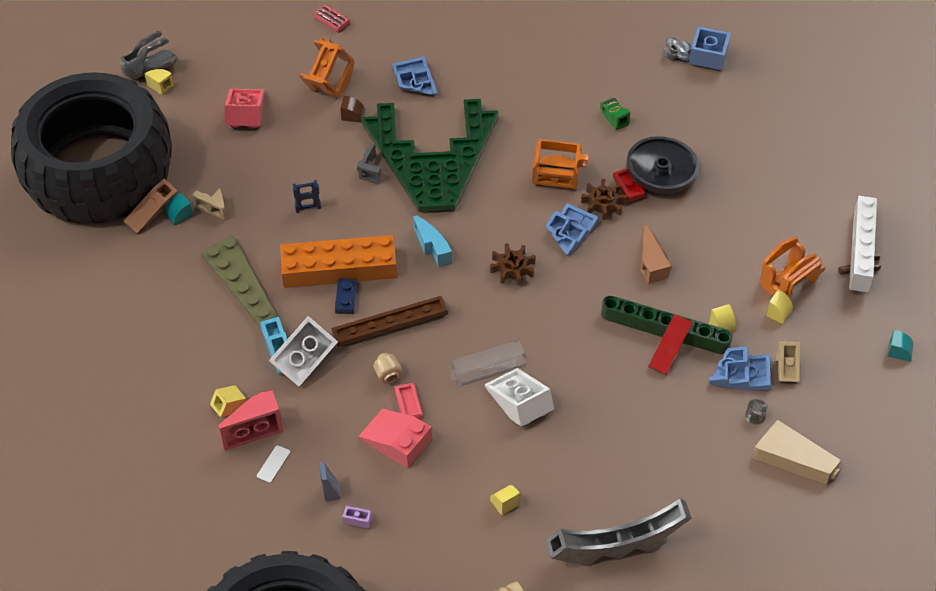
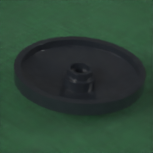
M654 136L642 139L631 147L628 152L626 167L630 177L639 186L652 192L671 194L683 191L694 183L698 175L699 161L694 151L683 142L670 137Z

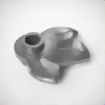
M669 37L665 42L664 55L672 60L677 57L683 61H689L690 54L688 52L691 50V44L683 40L678 41L675 37Z

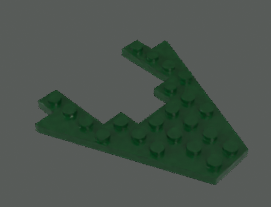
M463 99L467 137L449 138L450 151L415 153L414 140L396 141L394 103H377V116L361 117V124L418 212L455 210L498 119V110L482 111L481 99Z

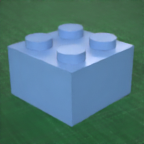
M698 26L691 47L689 64L722 70L731 33Z

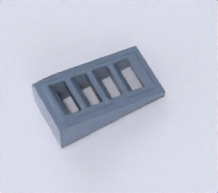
M320 462L319 469L324 499L326 502L340 499L341 492L338 480L325 462Z

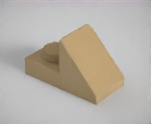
M220 188L212 197L197 190L193 193L194 207L224 221L227 219Z
M779 341L776 361H778V381L799 382L800 342Z

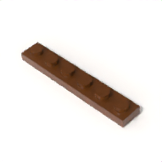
M438 296L331 329L333 337L338 341L337 347H341L448 315V309L442 296Z

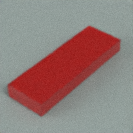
M674 314L648 365L649 368L667 375L693 324L691 321Z

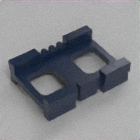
M317 180L311 183L293 184L296 213H300L299 209L316 206L318 209H321ZM312 187V191L300 193V188ZM313 199V203L302 205L301 201Z

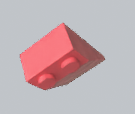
M229 89L225 102V125H230L232 128L240 126L257 128L261 126L264 90Z
M272 390L260 392L252 396L218 425L224 451L283 432L280 410Z
M382 409L358 438L408 469L432 441V427L416 417Z

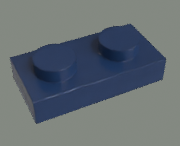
M338 279L335 314L355 313L357 279Z

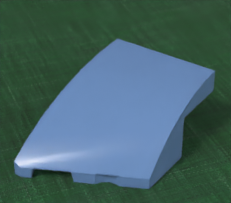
M425 56L392 64L400 89L437 95L434 80L427 66Z
M567 203L561 213L557 211L553 213L546 227L565 254L570 256L590 235L599 222V218Z
M747 346L727 348L723 359L717 365L716 372L713 377L710 376L709 378L710 384L729 389L772 390L770 354L750 356Z

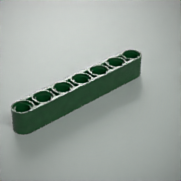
M606 296L602 301L601 316L603 319L660 337L664 336L674 316L673 313L615 296ZM683 317L693 323L683 342L684 344L722 355L726 352L727 348L731 347L733 335L729 330Z

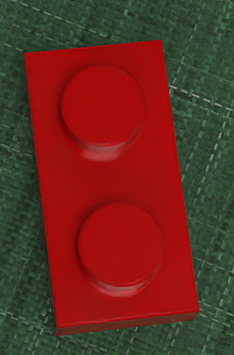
M627 168L613 172V179L616 184L619 183L621 185L620 190L623 195H627L628 203L645 198L643 188L633 181L628 174Z

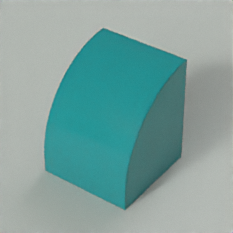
M182 193L175 195L165 207L166 217L175 226L193 216L191 203Z
M893 330L889 341L887 357L911 362L914 344L912 338L904 332Z

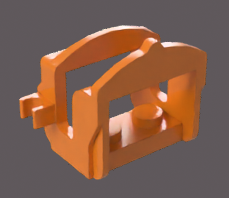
M321 37L319 41H314V45L320 52L310 75L300 73L299 77L311 90L319 91L321 88L326 94L340 98L350 84L355 61L340 45L332 43L330 39L325 41ZM339 57L341 60L346 61L347 65L335 89L328 81V78Z
M540 139L536 145L532 184L572 188V190L577 189L580 167H588L589 155L581 154L582 146L580 144ZM541 149L576 153V158L573 160L563 157L561 154L540 157ZM540 165H543V166H551V167H559V168H567V169H574V171H571V170H562V169H554V168H548V167H540Z
M797 237L781 241L763 260L760 283L762 288L772 296L779 289L791 299L794 285L805 277L810 282L815 283L826 268V264L822 266L821 258L816 254L804 257L805 247L798 241ZM790 249L787 260L789 264L776 273V269L770 263Z

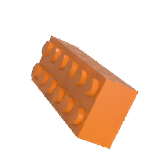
M393 235L280 244L284 288L338 283V279H357V282L397 278Z

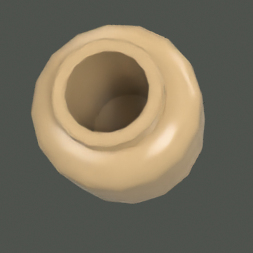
M382 353L374 362L373 367L380 381L390 384L400 378L402 367L396 355Z

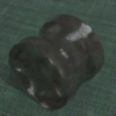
M753 399L748 403L746 419L750 423L761 424L765 421L768 411L766 402L761 399Z

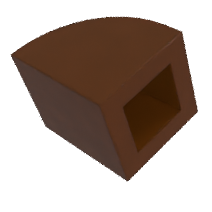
M343 97L340 108L341 120L361 123V117H364L365 114L364 105L353 97Z

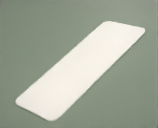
M277 445L262 466L257 477L271 482L289 455L290 450Z

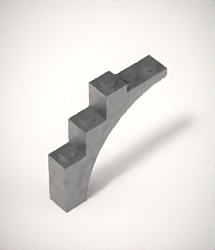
M679 498L660 511L634 522L589 531L559 529L547 538L546 542L551 559L589 566L602 556L622 559L634 549L653 553L667 543V536L691 520L692 517L686 500Z

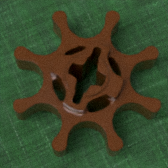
M605 179L601 180V186L594 187L591 183H588L586 192L590 194L581 195L582 204H591L588 206L587 212L600 211L602 212L603 220L607 218V212L614 211L617 215H621L622 207L617 204H626L627 195L617 194L620 192L621 185L618 183L615 187H607Z
M506 243L504 254H499L496 251L492 252V260L498 263L490 264V273L501 272V284L507 278L512 277L516 279L517 285H521V275L526 274L531 278L534 277V268L528 267V265L536 263V256H524L525 245H522L520 250L514 251Z

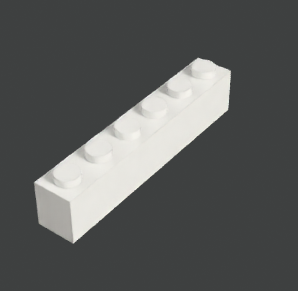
M858 196L853 220L850 290L869 292L873 280L877 198Z

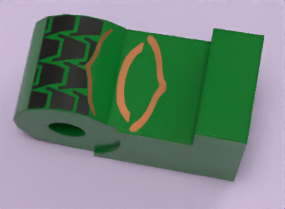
M611 98L600 103L602 114L615 130L629 125L630 111L627 108L623 109L617 99Z

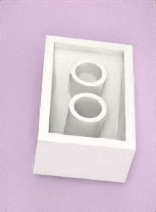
M307 316L270 358L269 362L299 387L338 341Z
M519 368L485 384V388L508 417L521 427L554 410L550 388Z

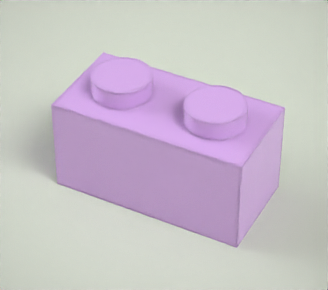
M346 506L342 516L343 524L369 529L372 511Z

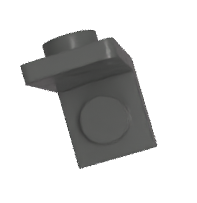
M371 143L369 148H366L362 161L358 162L357 171L359 179L379 185L382 180L381 167L371 165L376 156V146L374 143Z

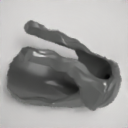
M156 31L142 38L130 53L121 57L119 62L120 68L126 77L132 80L144 77L148 71L155 69L164 70L177 61V56L169 50H160L153 55L147 56L150 51L169 43L167 38L152 42L162 35L161 31ZM150 43L148 46L142 48V50L140 51L139 55L137 56V54H138L140 48L143 47L144 45Z

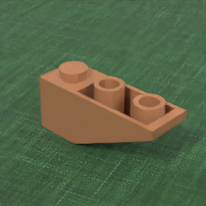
M163 179L128 215L124 223L138 234L165 210L167 203L177 195L178 190L166 179Z
M648 225L644 226L642 237L641 272L647 283L650 284L669 278L672 264L665 257L663 247L657 243L655 233L651 232Z

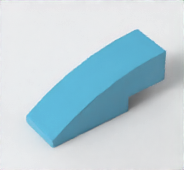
M417 215L413 216L414 230L424 254L432 253L438 267L451 264L452 250L444 237L426 220Z
M279 317L260 322V328L271 357L287 340ZM275 367L277 373L281 374L282 372Z

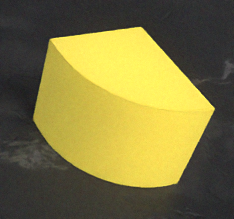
M155 69L145 73L147 86L161 95L174 86L172 73L167 70Z
M778 289L770 300L766 316L784 324L792 312L793 305L790 298Z
M730 304L712 309L709 324L734 333L736 321Z
M234 385L216 389L210 405L221 418L236 411L245 402L246 398Z
M512 485L490 496V501L501 516L519 506L520 492Z

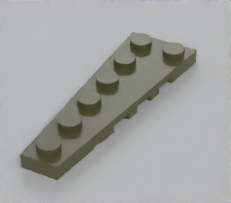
M233 235L201 251L202 258L259 328L260 322L277 317Z

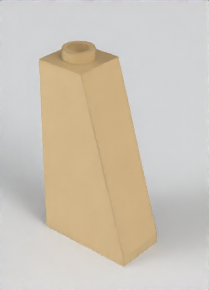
M779 420L773 424L757 443L752 458L825 485L830 479L835 480L841 471L838 468L841 462L840 459Z

